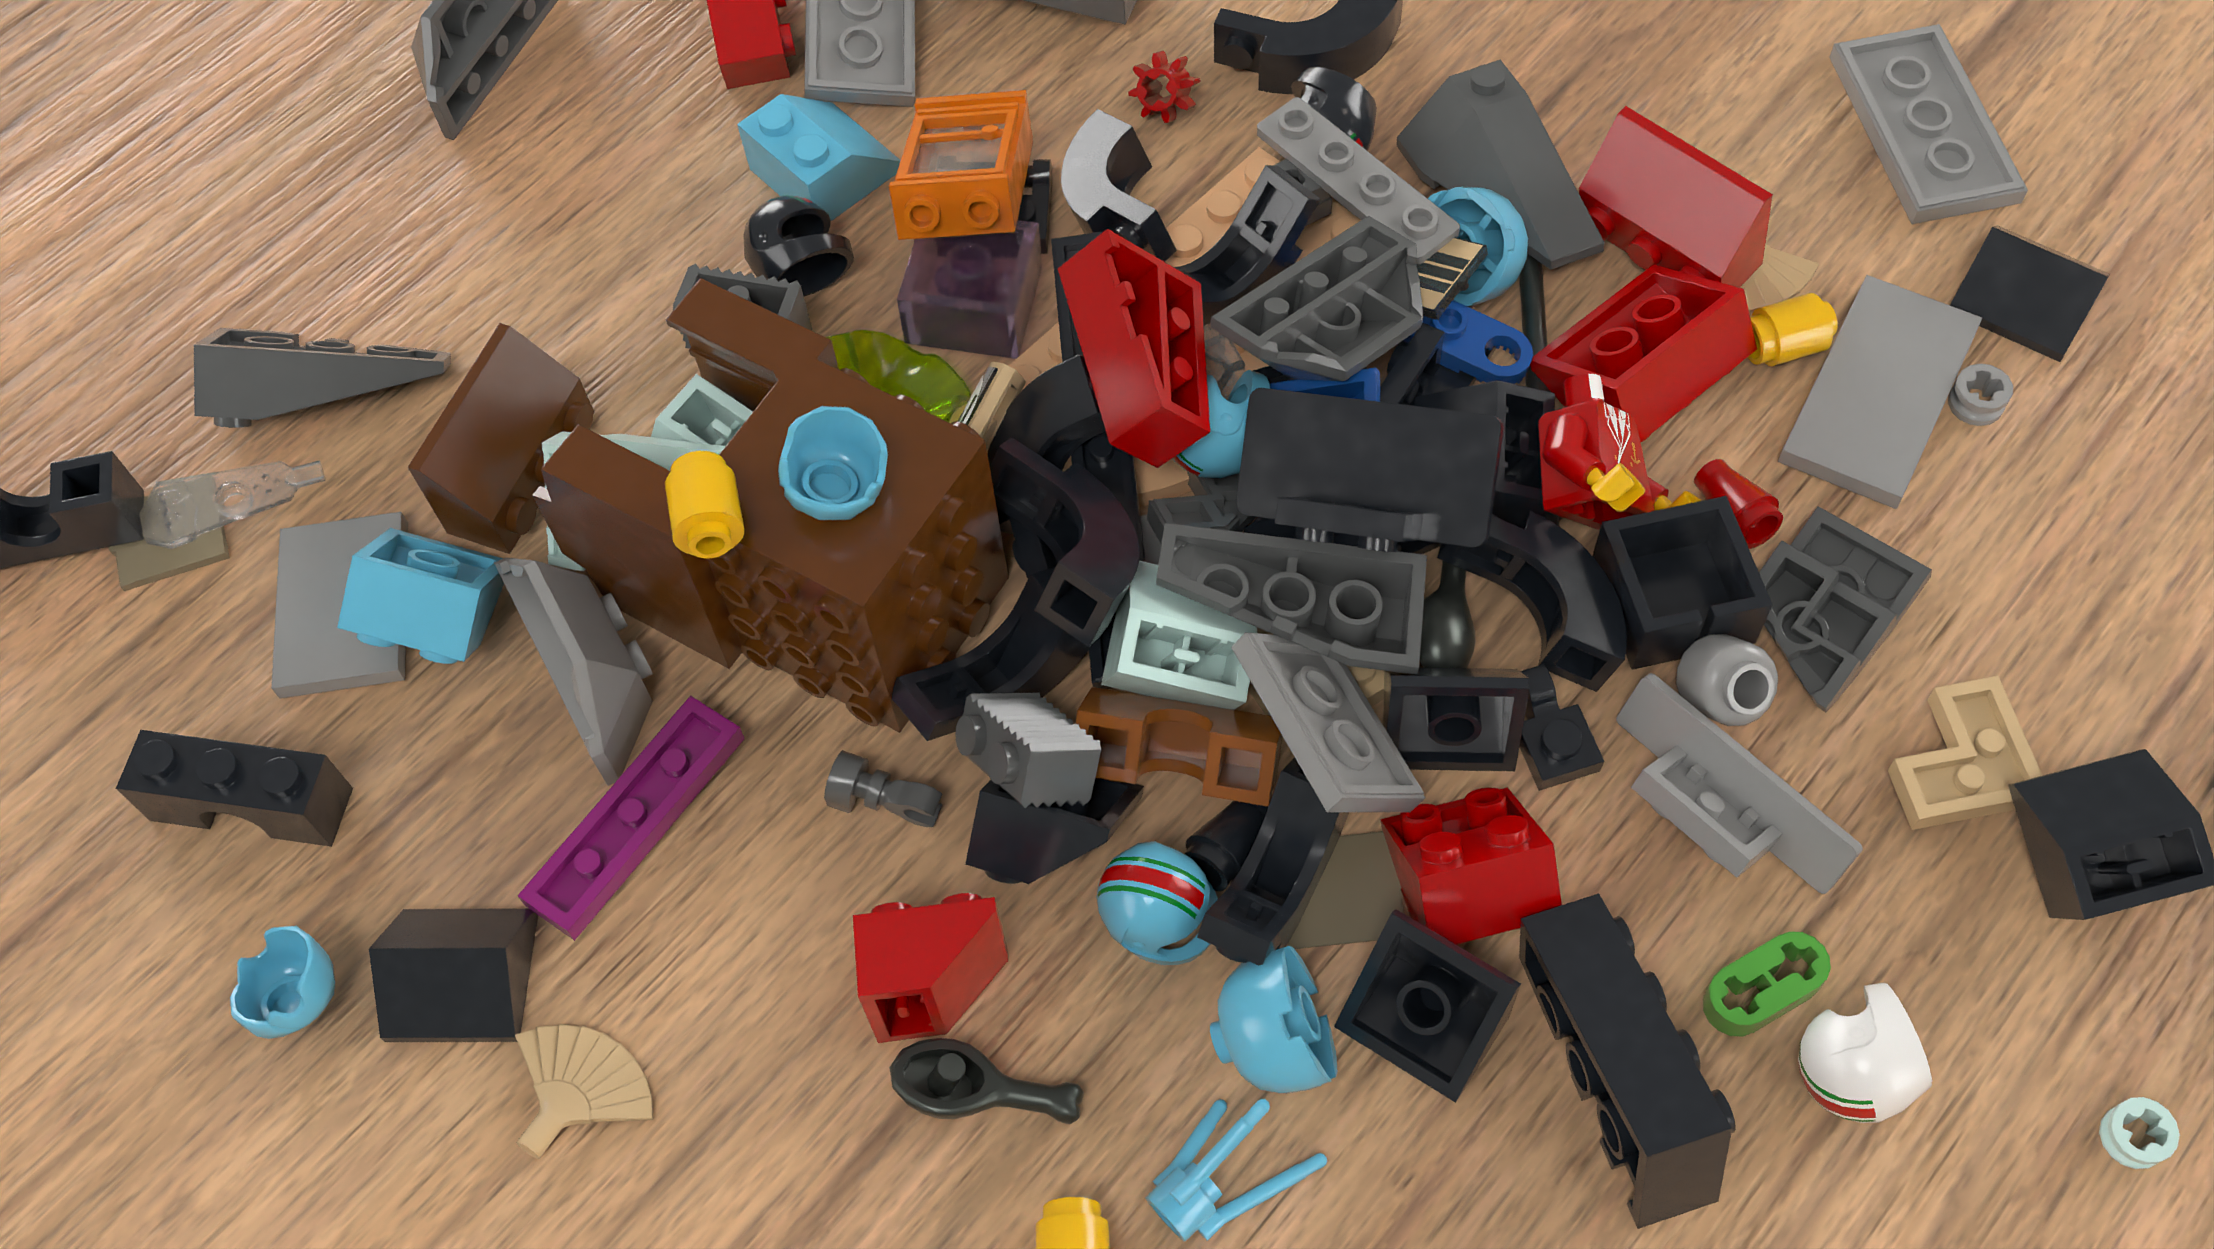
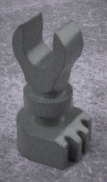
M843 750L838 754L825 787L824 799L827 806L850 813L858 797L864 799V806L878 811L881 806H884L891 813L915 825L934 827L943 805L939 803L942 796L940 791L918 782L891 781V774L879 769L874 774L868 773L869 761L867 758Z

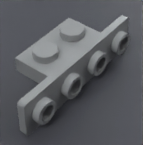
M1293 98L1257 124V136L1320 185L1322 189L1353 215L1361 220L1370 216L1416 243L1418 256L1416 264L1424 263L1453 238L1458 237L1460 225L1457 221L1301 98Z
M1650 673L1640 680L1617 715L1616 720L1621 727L1654 753L1658 759L1642 770L1631 788L1650 803L1660 816L1670 820L1697 843L1710 859L1721 864L1736 878L1770 851L1819 893L1826 894L1831 890L1862 852V845L1655 674Z

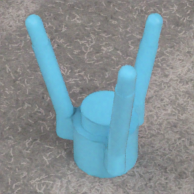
M1219 1099L1214 1102L1205 1117L1201 1119L1171 1164L1153 1180L1156 1187L1145 1199L1181 1240L1187 1241L1198 1230L1208 1241L1225 1223L1323 1168L1327 1164V1157L1322 1153H1318L1216 1209L1213 1204L1222 1196V1193L1209 1176L1253 1130V1127L1270 1109V1104L1266 1099L1258 1100L1196 1165L1192 1162L1227 1110V1103Z

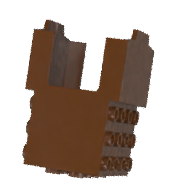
M700 278L666 318V323L669 327L686 334L691 347L689 349L690 356L695 358L701 377L753 411L719 454L725 460L726 465L733 470L736 477L744 524L742 540L724 555L709 559L699 558L678 549L673 542L665 481L670 471L580 425L574 428L540 469L546 488L539 486L532 496L561 553L587 571L602 596L611 593L621 612L728 669L733 666L742 653L752 663L764 670L771 671L775 666L792 675L794 681L807 693L817 698H824L828 694L846 704L849 712L863 723L873 727H877L879 723H882L900 733L909 719L891 699L897 677L956 659V653L968 636L975 637L982 630L990 612V604L1008 580L986 442L974 429L964 423L944 421L926 412L920 404L905 395H896L894 397L871 386L865 378L851 369L842 368L839 370L830 339ZM821 406L849 407L873 420L887 444L888 459L883 487L874 504L851 520H818L791 505L784 496V488L779 484V461L789 426L796 418Z

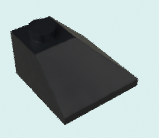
M1095 777L1091 799L1084 806L1077 801L1073 806L1065 802L1060 807L1054 802L1050 807L1042 803L1036 808L1031 803L1024 808L998 784L990 780L979 793L965 865L984 870L989 878L1001 883L1016 884L1023 882L1030 884L1106 843L1140 801L1144 786Z

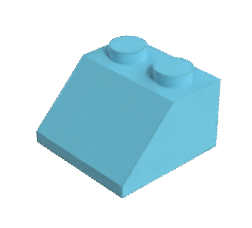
M780 94L737 124L749 169L779 196H799L809 199L821 207L829 215L831 221L895 176L901 161L832 102Z
M389 528L352 555L337 628L357 633V639L369 645L391 647L399 644L420 650V656L429 661L443 664L456 663L458 660L464 662L481 645L504 586V582L494 564L503 558Z

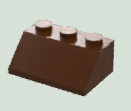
M499 323L412 459L408 469L447 534L510 554L521 535L526 534L535 521L538 506L532 495L539 486L545 488V482L540 470L544 465L542 442L560 432H572L577 425L590 430L595 412L579 377L514 328Z

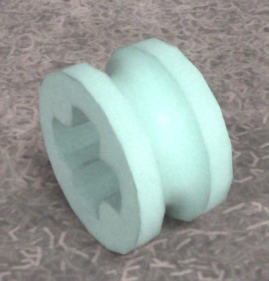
M2145 1097L2130 1098L2107 1111L2101 1120L2099 1130L2102 1145L2109 1155L2120 1164L2134 1169L2150 1168L2171 1157L2178 1147L2180 1136L2177 1122L2169 1110L2157 1101ZM2137 1118L2142 1119L2149 1125L2145 1134L2156 1139L2155 1143L2151 1142L2140 1149H2137L2129 1142L2133 1133L2123 1129V1124H2129Z

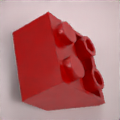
M1508 787L1503 789L1480 788L1469 792L1463 799L1439 805L1419 804L1411 812H1401L1399 815L1380 819L1381 828L1402 888L1401 891L1410 918L1455 945L1519 929L1521 918L1562 905L1554 843Z
M960 893L944 898L941 904L912 907L906 903L891 902L874 907L871 913L853 915L858 998L878 1043L946 1035L1009 961L995 897L982 898L977 894Z

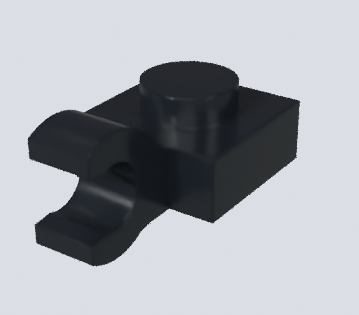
M1544 664L1520 671L1529 678L1530 686L1525 712L1528 720H1525L1523 724L1520 750L1538 790H1544L1600 772L1605 761L1579 705L1576 704L1559 709L1554 683Z

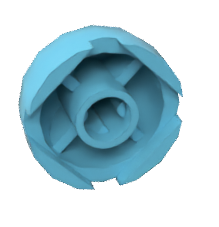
M1462 186L1450 190H1442L1430 195L1428 199L1459 223V235L1455 239L1483 246L1469 264L1470 260L1437 252L1427 260L1462 270L1465 268L1459 277L1458 275L1461 273L1459 271L1428 263L1416 264L1419 273L1455 281L1451 286V284L1419 276L1420 285L1443 294L1448 290L1445 294L1446 297L1465 306H1474L1501 296L1517 281L1527 259L1528 236L1521 215L1508 199L1485 188Z
M1292 946L1272 951L1263 965L1258 966L1250 961L1241 963L1226 979L1218 998L1219 1021L1210 1024L1212 1043L1217 1056L1223 1064L1233 1062L1240 1075L1260 1090L1286 1094L1310 1090L1331 1082V1079L1335 1078L1338 1072L1336 1050L1327 1015L1317 1016L1310 995L1319 992L1303 959Z

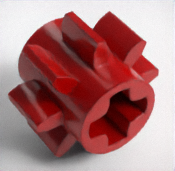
M1163 50L1153 53V68L1143 63L1133 67L1132 70L1140 78L1137 82V87L1128 91V96L1138 97L1144 106L1140 116L1144 118L1156 111H1161L1164 123H1169L1176 120L1177 112L1175 105L1183 110L1195 107L1196 103L1189 97L1191 87L1201 81L1198 77H1190L1185 69L1188 61L1186 56L1168 63L1167 55ZM1166 76L1169 79L1166 89L1171 95L1163 98L1159 94L1163 85L1157 79Z

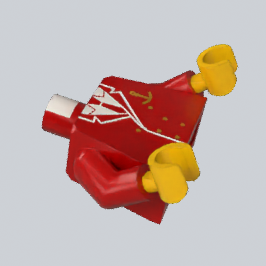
M1581 374L1563 381L1566 408L1545 413L1539 419L1544 511L1599 530L1604 521L1701 501L1692 493L1684 491L1672 503L1667 498L1669 490L1647 476L1637 424L1632 415L1604 402L1600 375Z

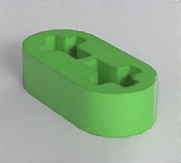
M1787 932L1778 935L1722 968L1712 978L1703 996V1011L1708 1022L1718 1031L1729 1036L1743 1037L1758 1031L1808 1001L1820 990L1831 970L1830 956L1824 945L1815 937L1806 933ZM1786 957L1791 962L1802 958L1808 964L1809 968L1803 977L1798 973H1792L1778 982L1773 977ZM1754 986L1760 991L1747 1008L1748 1014L1741 1007L1729 1010L1723 1004L1729 992L1728 988L1735 995L1742 994Z

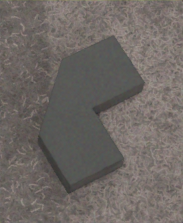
M1187 472L1189 476L1188 485L1195 496L1149 500L1147 521L1160 544H1162L1165 523L1242 532L1244 527L1248 526L1256 518L1255 516L1244 515L1237 509L1236 498L1240 473L1223 478H1203Z

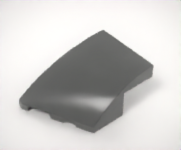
M1819 506L1791 545L1781 540L1759 574L1773 604L1764 625L1816 706L1826 713L1855 680L1896 627L1931 578L1932 569Z

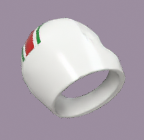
M1887 983L1864 986L1867 1008L1858 1015L1842 1016L1829 1009L1823 1011L1808 1025L1800 1042L1799 1071L1809 1094L1823 1109L1846 1120L1860 1123L1882 1122L1901 1113L1932 1086L1930 1068L1919 1037L1899 998Z

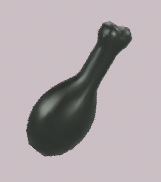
M1442 561L1439 588L1424 599L1419 660L1424 668H1467L1474 652L1476 639L1465 595L1466 570Z
M934 1038L918 1041L903 1048L889 1067L892 1088L904 1102L918 1112L938 1119H958L993 1107H1011L1045 1113L1058 1122L1069 1125L1080 1118L1078 1105L1082 1101L1084 1092L1079 1084L1065 1082L1058 1085H1046L1013 1079L1002 1074L982 1052L972 1045L959 1040Z

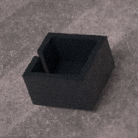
M1727 496L1604 521L1601 524L1592 556L1607 574L1621 603L1627 631L1626 656L1632 670L1680 660L1684 652L1695 641L1707 635L1727 634L1752 644L1756 643L1773 604Z

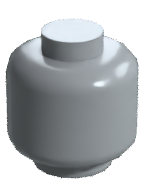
M1727 634L1707 635L1695 641L1684 652L1677 667L1676 685L1679 695L1707 718L1726 726H1744L1758 720L1770 708L1777 693L1778 673L1774 661L1763 648Z

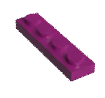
M690 695L517 895L522 903L575 941L745 738L741 728Z

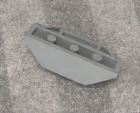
M504 558L495 562L494 564L593 762L608 786L615 783L625 769L653 702L642 681L643 678L653 674L636 640L623 645L617 631L628 626L611 593L599 598L586 575L535 560Z

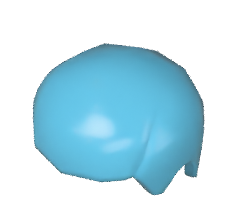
M821 406L796 418L788 428L779 461V484L784 488V496L795 509L818 520H851L874 504L883 487L888 459L887 444L873 420L849 407Z
M297 926L273 927L265 931L266 947L264 951L255 957L240 958L238 960V984L230 996L231 1015L241 1026L257 1037L267 1039L279 1038L301 1030L324 1011L334 995L335 976L329 955L312 936Z

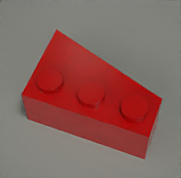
M706 0L718 63L727 89L791 78L787 57L796 56V49L790 23L781 24L778 8L787 7L786 0Z
M1106 229L1058 268V272L1109 443L1159 468L1210 433L1201 283L1111 230Z

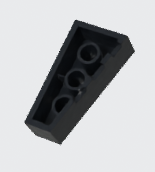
M1598 893L1521 918L1519 959L1554 1039L1559 1040L1569 1037L1571 1041L1566 1044V1056L1571 1071V1078L1581 1101L1595 1097L1597 1100V1116L1604 1136L1600 1140V1144L1612 1170L1626 1166L1635 1187L1634 1198L1627 1202V1206L1637 1229L1719 1202L1731 1134L1736 1130L1733 1112L1726 1097L1718 1089L1711 1091L1700 1072L1699 1054L1691 1036L1684 1029L1677 1031L1666 1012V997L1658 978L1651 971L1644 973L1635 958L1634 942L1626 922L1620 916L1612 917Z

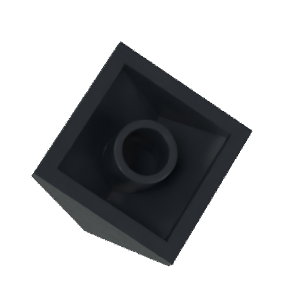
M1997 225L1991 228L1950 306L1982 317L1980 327L2061 362L2110 274Z
M1419 667L1417 675L1384 671L1383 726L1410 770L1515 772L1530 690L1529 678L1517 669Z
M529 908L403 909L369 948L380 1038L384 1042H517L515 1035L521 1033L538 915Z
M1395 909L1385 924L1334 1027L1456 1103L1509 1019L1521 983Z

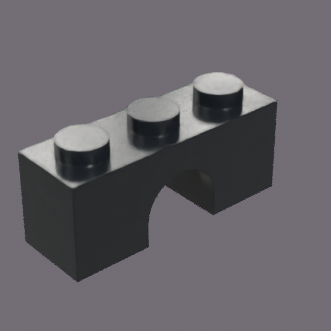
M113 451L51 463L50 494L36 497L19 496L0 488V569L144 540V490Z
M140 729L116 789L149 821L211 829L216 813L219 812L250 821L259 826L273 839L332 847L353 787L329 758L323 754Z

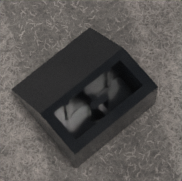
M1496 380L1414 397L1410 402L1411 406L1487 414L1500 418L1504 431L1492 514L1519 527L1530 510L1541 516L1546 512L1544 511L1542 496L1539 419L1543 414L1555 411V393Z
M2139 749L2008 784L2049 918L2087 920L2214 886V856L2201 815L2146 749Z

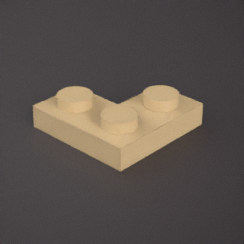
M1999 676L1934 688L1927 701L1947 749L1896 758L1888 769L1911 830L2016 810L2008 784L2042 776V773Z

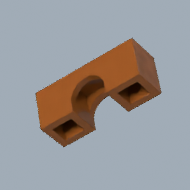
M1091 687L1079 706L1076 724H1079L1080 729H1086L1087 735H1093V740L1100 741L1101 753L1096 778L1136 784L1138 778L1144 773L1172 771L1199 779L1203 783V796L1269 806L1277 780L1283 738L1271 716Z

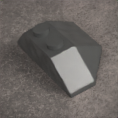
M433 0L420 17L411 49L427 100L445 138L454 140L558 0Z
M1367 216L1212 316L1210 327L1289 379L1346 381L1421 328L1423 309L1420 279L1416 265L1418 259L1416 243L1374 218Z

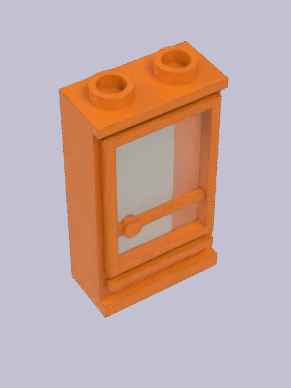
M1019 90L916 98V113L896 177L893 182L889 183L898 240L1015 232L1033 146L1027 91Z

